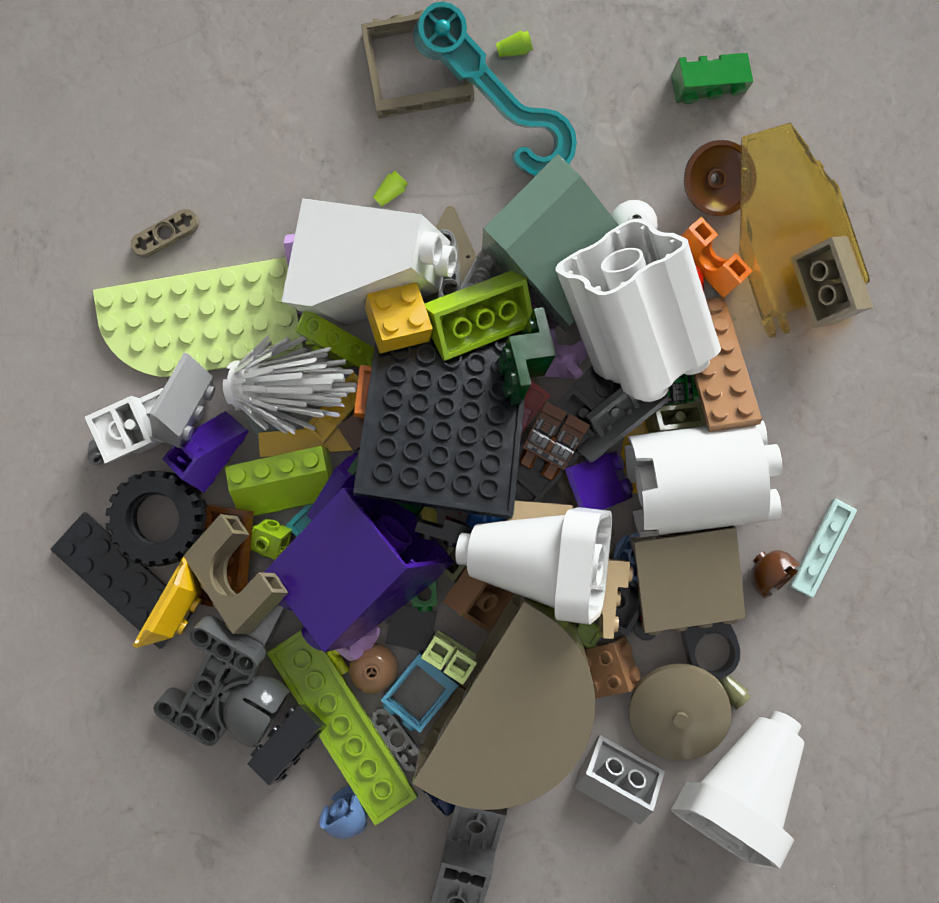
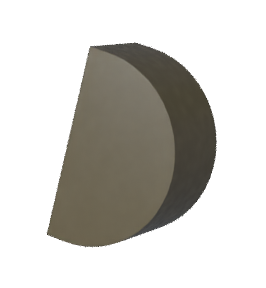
M514 593L476 654V666L463 685L461 683L458 684V687L452 693L419 747L412 784L456 806L480 810L504 809L527 803L542 796L558 785L572 771L586 749L591 736L595 717V691L586 652L573 622L556 620L555 608Z

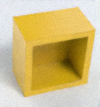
M417 282L367 294L364 308L379 353L429 342L433 328Z

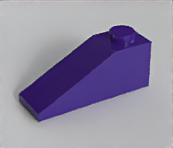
M357 452L344 459L335 468L307 514L311 521L342 488H354L355 476L347 470L357 457Z

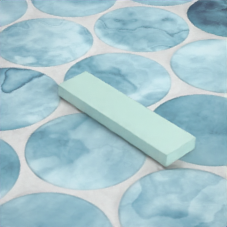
M832 499L800 563L802 566L797 569L798 572L792 578L789 587L810 598L814 597L857 509L837 499Z

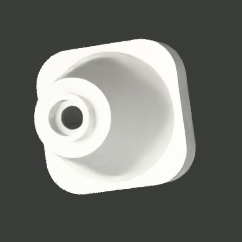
M577 507L568 510L566 515L476 524L471 534L461 533L459 535L456 546V562L459 565H467L468 574L472 578L555 608L556 620L590 625L600 616L604 603L612 531L611 511Z
M774 711L770 719L759 717L701 782H686L671 811L681 820L742 860L755 866L780 870L794 843V839L783 830L805 744L797 735L801 725L792 717L779 711Z

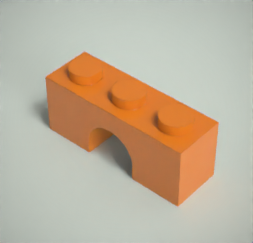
M700 217L681 237L688 240L694 263L700 268L703 277L724 298L752 270L736 253L728 259L720 258L715 254L712 242L718 234Z

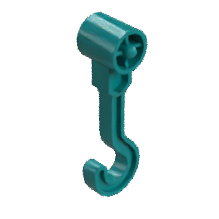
M442 1L433 3L425 8L415 24L413 32L414 43L419 52L426 58L441 60L459 81H470L496 110L513 125L524 128L546 129L553 136L554 147L552 152L546 157L537 156L528 147H520L514 150L512 161L516 167L527 175L535 177L557 154L570 164L575 156L577 140L575 130L568 118L558 111L527 107L518 101L486 65V53L468 35L466 18L458 7L452 3Z

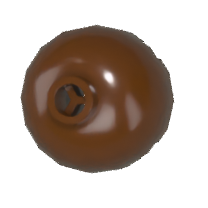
M773 550L766 554L763 551L753 560L755 566L752 568L750 576L752 585L766 599L773 595L770 592L771 589H781L798 572L797 568H801L802 565L787 552Z

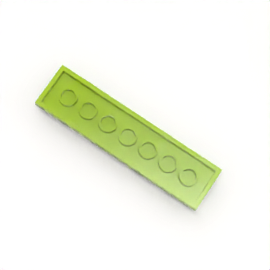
M301 630L267 652L298 704L307 705L327 725L319 737L375 826L418 797L417 792L348 683L326 652L310 646L303 638Z

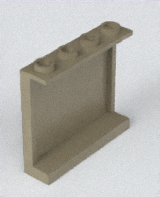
M734 526L660 536L629 538L630 547L634 551L642 623L639 624L645 633L659 635L663 633V630L670 629L680 632L688 630V627L697 625L700 628L712 627L713 623L718 622L735 624L738 622V619L746 618L737 530Z

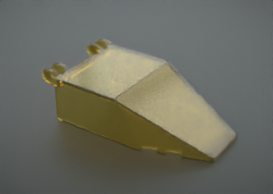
M791 122L741 138L739 253L741 259L752 270L747 277L763 327L770 338L776 337V329L772 317L778 316L781 330L786 334L790 332L786 313L807 307L790 257L831 237L849 236L865 285L870 282V277L839 185L834 179L831 180L823 169V164L809 151L810 147Z

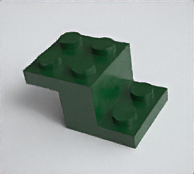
M544 307L533 309L521 335L509 336L505 347L502 349L501 356L498 357V369L500 373H503L505 379L503 382L504 394L506 397H509L511 405L521 404L531 386L530 378L545 376L556 356Z

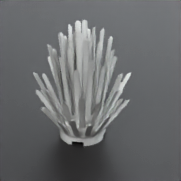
M268 335L242 360L233 361L226 368L230 369L227 379H223V393L227 403L232 404L235 410L244 411L265 431L266 428L269 429L266 423L268 422L283 433H288L289 431L295 434V427L283 421L284 419L311 430H316L315 426L279 412L277 409L320 418L324 417V415L340 417V414L337 412L307 408V405L345 407L343 403H339L342 399L338 397H348L349 393L356 392L357 383L345 382L344 374H351L354 372L353 370H343L341 367L326 368L346 364V359L326 362L324 358L328 354L324 352L330 351L332 347L307 352V348H302L266 362V360L306 340L303 336L292 342L286 337L267 349L272 342L268 341Z

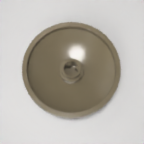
M669 664L649 672L638 682L630 698L629 718L635 736L646 749L662 758L684 761L702 757L719 746L726 737L731 724V706L723 685L711 673L689 664Z

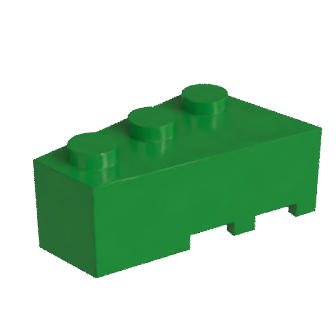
M748 53L719 55V59L708 60L707 56H699V61L687 62L686 57H679L671 73L676 103L684 102V104H693L699 99L707 97L708 100H715L728 93H732L733 96L746 93L753 83Z

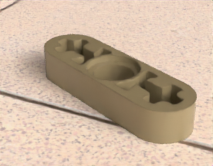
M182 209L136 234L131 240V248L139 256L149 257L195 232L199 227V219L191 210ZM187 216L189 219L193 218L192 220H190L191 225L189 227H187L184 224L177 227L180 230L179 233L177 232V229L172 225L173 222H175L176 225L182 224L184 222L183 217ZM163 227H169L172 231L170 238L162 240L159 237V231ZM151 234H153L154 238L159 242V244L156 245L155 242L151 241L153 240V238L150 236ZM141 240L149 242L146 245L147 249L145 251L138 248L141 246Z

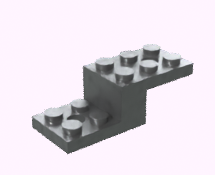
M455 805L430 903H484L493 873L495 851L506 819L507 808L480 810ZM472 822H478L482 825L475 826L472 824ZM454 898L461 899L462 901H456Z

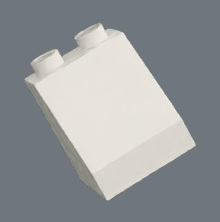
M302 198L281 302L301 312L315 313L333 324L348 326L368 318L364 308L368 293L416 282L422 297L441 291L443 276L452 277L457 263V250L454 246H450V241L422 214Z

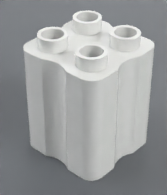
M633 219L622 223L606 233L595 244L578 250L557 264L555 268L594 371L606 380H612L614 383L621 384L623 391L633 398L645 402H652L662 398L667 394L668 387L682 374L693 375L704 371L709 366L710 360L719 354L721 347L686 238L675 233L660 232L655 229L652 223L642 219Z

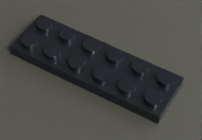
M83 512L50 550L135 628L141 631L167 585L150 569L142 566L141 563L134 564L128 561L129 557L127 555L122 556L117 551L119 546L117 544L112 545L109 539L112 535L87 512ZM192 611L186 619L187 621L194 614ZM170 639L153 644L157 648L162 649Z

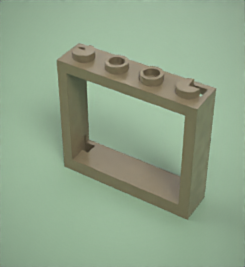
M424 10L417 11L414 15L404 16L398 14L390 17V19L381 21L379 19H372L373 22L361 24L378 119L474 101L473 84L467 80H463L464 85L382 100L371 39L414 32L415 24Z

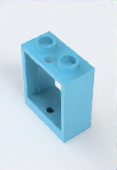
M419 651L381 699L384 703L382 706L391 715L396 713L403 719L402 723L411 731L416 729L419 733L455 691L459 683L443 672L444 669L440 671L421 658L424 654L422 651ZM417 665L445 687L444 691L421 719L392 697Z

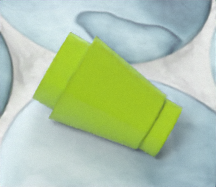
M520 30L496 43L499 57L527 55L529 51L533 50L529 31L522 32Z
M394 170L391 174H387L372 197L383 207L405 192L408 183Z

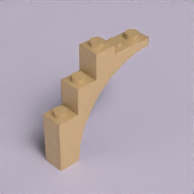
M515 500L513 518L506 519V521L566 515L567 511L573 508V505ZM609 558L604 603L602 612L598 617L599 635L603 638L614 639V632H617L619 627V618L615 616L616 606H620L621 593L617 590L618 587L628 588V581L631 582L633 578V567L630 566L629 561L624 559Z

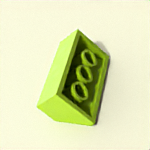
M514 271L506 272L425 303L433 328L431 337L444 361L524 330L527 319L530 318L532 313L527 280Z
M323 446L225 467L228 489L237 509L254 511L253 517L314 504L333 473L330 452Z

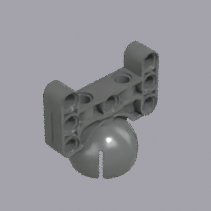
M206 615L189 634L191 643L207 654L187 694L175 687L168 688L154 704V713L161 720L203 745H215L227 729L239 743L256 748L270 727V719H274L284 704L289 690L275 678L262 675L255 676L266 657V650L260 643L245 634H232L227 629L225 622L212 615Z

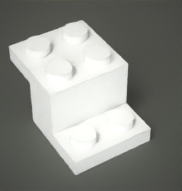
M163 388L141 398L127 397L85 416L105 463L108 464L130 453L141 454L165 443L152 437L149 416Z

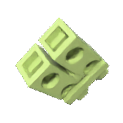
M440 630L437 631L421 657L440 671L445 664L446 668L443 672L462 685L477 664L476 653Z

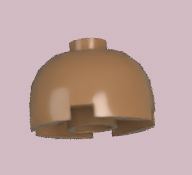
M375 643L371 649L365 650L361 657L350 661L349 664L351 681L357 689L364 693L377 694L384 692L393 685L398 676L399 665L397 657L383 644Z

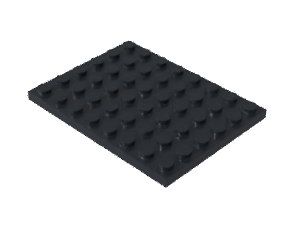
M522 330L445 361L442 359L431 336L429 342L384 353H379L375 341L353 496L512 519L525 397L521 404H510L509 397H506L504 394L503 382L505 379L503 373L499 372L497 361L509 336L521 335Z

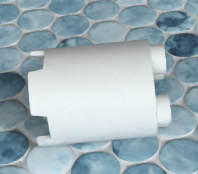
M763 420L760 425L709 432L707 426L628 436L631 445L625 446L626 476L632 483H635L636 480L639 501L643 509L633 511L632 514L640 537L668 535L781 519L780 497L776 489L770 490V477L782 474V457L777 444L767 445V431Z

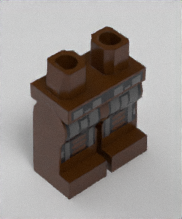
M546 401L521 448L524 451L521 454L519 464L531 470L538 458L546 463L540 475L553 481L558 473L565 469L590 425L569 414L557 436H554L567 412Z

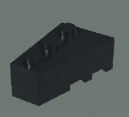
M294 705L285 714L286 720L281 726L276 725L267 735L269 740L264 745H258L250 755L252 759L247 764L268 785L284 781L288 776L285 772L292 764L295 766L300 761V755L311 747L327 726L307 705H298V707Z

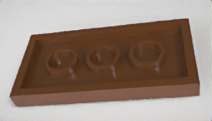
M207 505L205 531L220 514L237 516L249 533L245 541L231 555L227 565L229 586L238 594L247 586L254 511ZM201 588L202 593L199 598L202 601L200 604L213 607L210 597Z

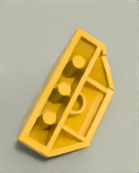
M184 556L134 641L133 647L139 648L176 637L178 634L182 635L189 624V621L186 619L190 612L194 613L198 609L202 601L199 598L202 593L200 582L191 571V567Z

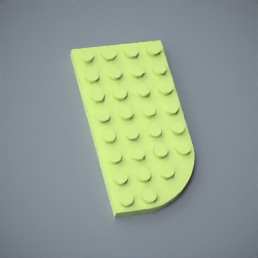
M286 257L93 290L98 326L106 344L124 363L152 376L170 378L184 352L193 357L205 370L213 371L225 369L231 362L242 360L268 335V341L272 342L267 349L286 337L291 342L302 337L295 332L299 322L297 309L281 302L288 271ZM303 341L266 361L304 348Z

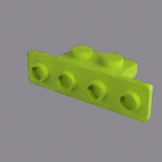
M303 311L295 332L307 339L305 345L312 348V351L332 347L330 351L324 353H327L328 356L326 357L333 361L346 359L345 365L337 366L342 369H346V367L360 368V365L372 366L374 347L319 315Z

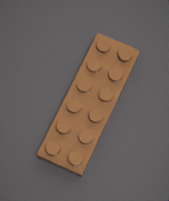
M725 297L706 299L721 347L719 354L710 360L709 366L704 371L693 374L708 430L712 432L760 425L762 417Z

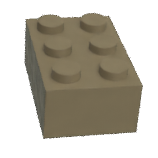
M849 236L831 237L790 257L814 328L834 325L873 308Z

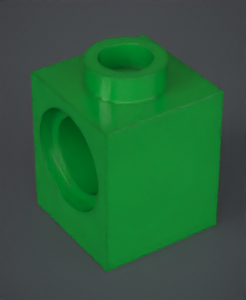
M437 580L428 586L432 592L431 597L423 600L418 595L412 599V607H418V611H432L433 606H438Z

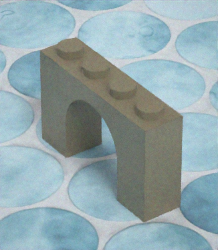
M220 514L183 556L191 567V571L201 583V588L213 602V607L222 616L227 629L232 634H250L288 594V591L276 573L259 572L240 593L236 594L231 589L227 580L228 561L235 550L249 536V533L237 516Z

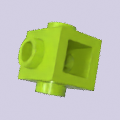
M265 519L252 528L250 550L257 552L263 557L276 560L289 546L292 529L280 525L275 520Z

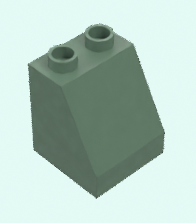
M557 154L483 228L482 250L487 255L494 256L496 264L505 273L514 271L526 278L530 298L540 308L544 307L545 313L566 332L576 322L555 268L559 262L578 250L595 244L606 233L619 225L582 177Z

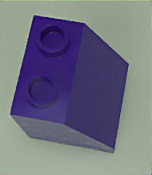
M342 488L264 571V573H276L288 591V594L279 602V605L295 613L304 625L301 632L305 641L313 648L323 652L352 646L435 582L454 563L435 538L434 540H427L419 537V533L415 532L419 519L416 514L395 502L353 496L354 488Z

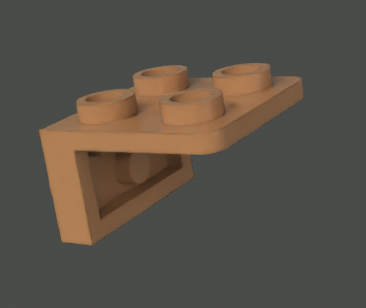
M626 635L616 637L608 644L585 649L593 680L595 699L630 692L640 681V671L635 665L632 656L633 650L627 641Z

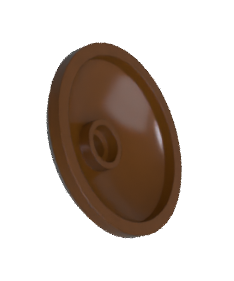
M729 140L710 141L700 146L689 158L684 172V188L688 199L696 209L711 216H726L740 210L750 199L756 183V170L751 156L741 145ZM713 174L716 176V181L714 183L711 182V176Z

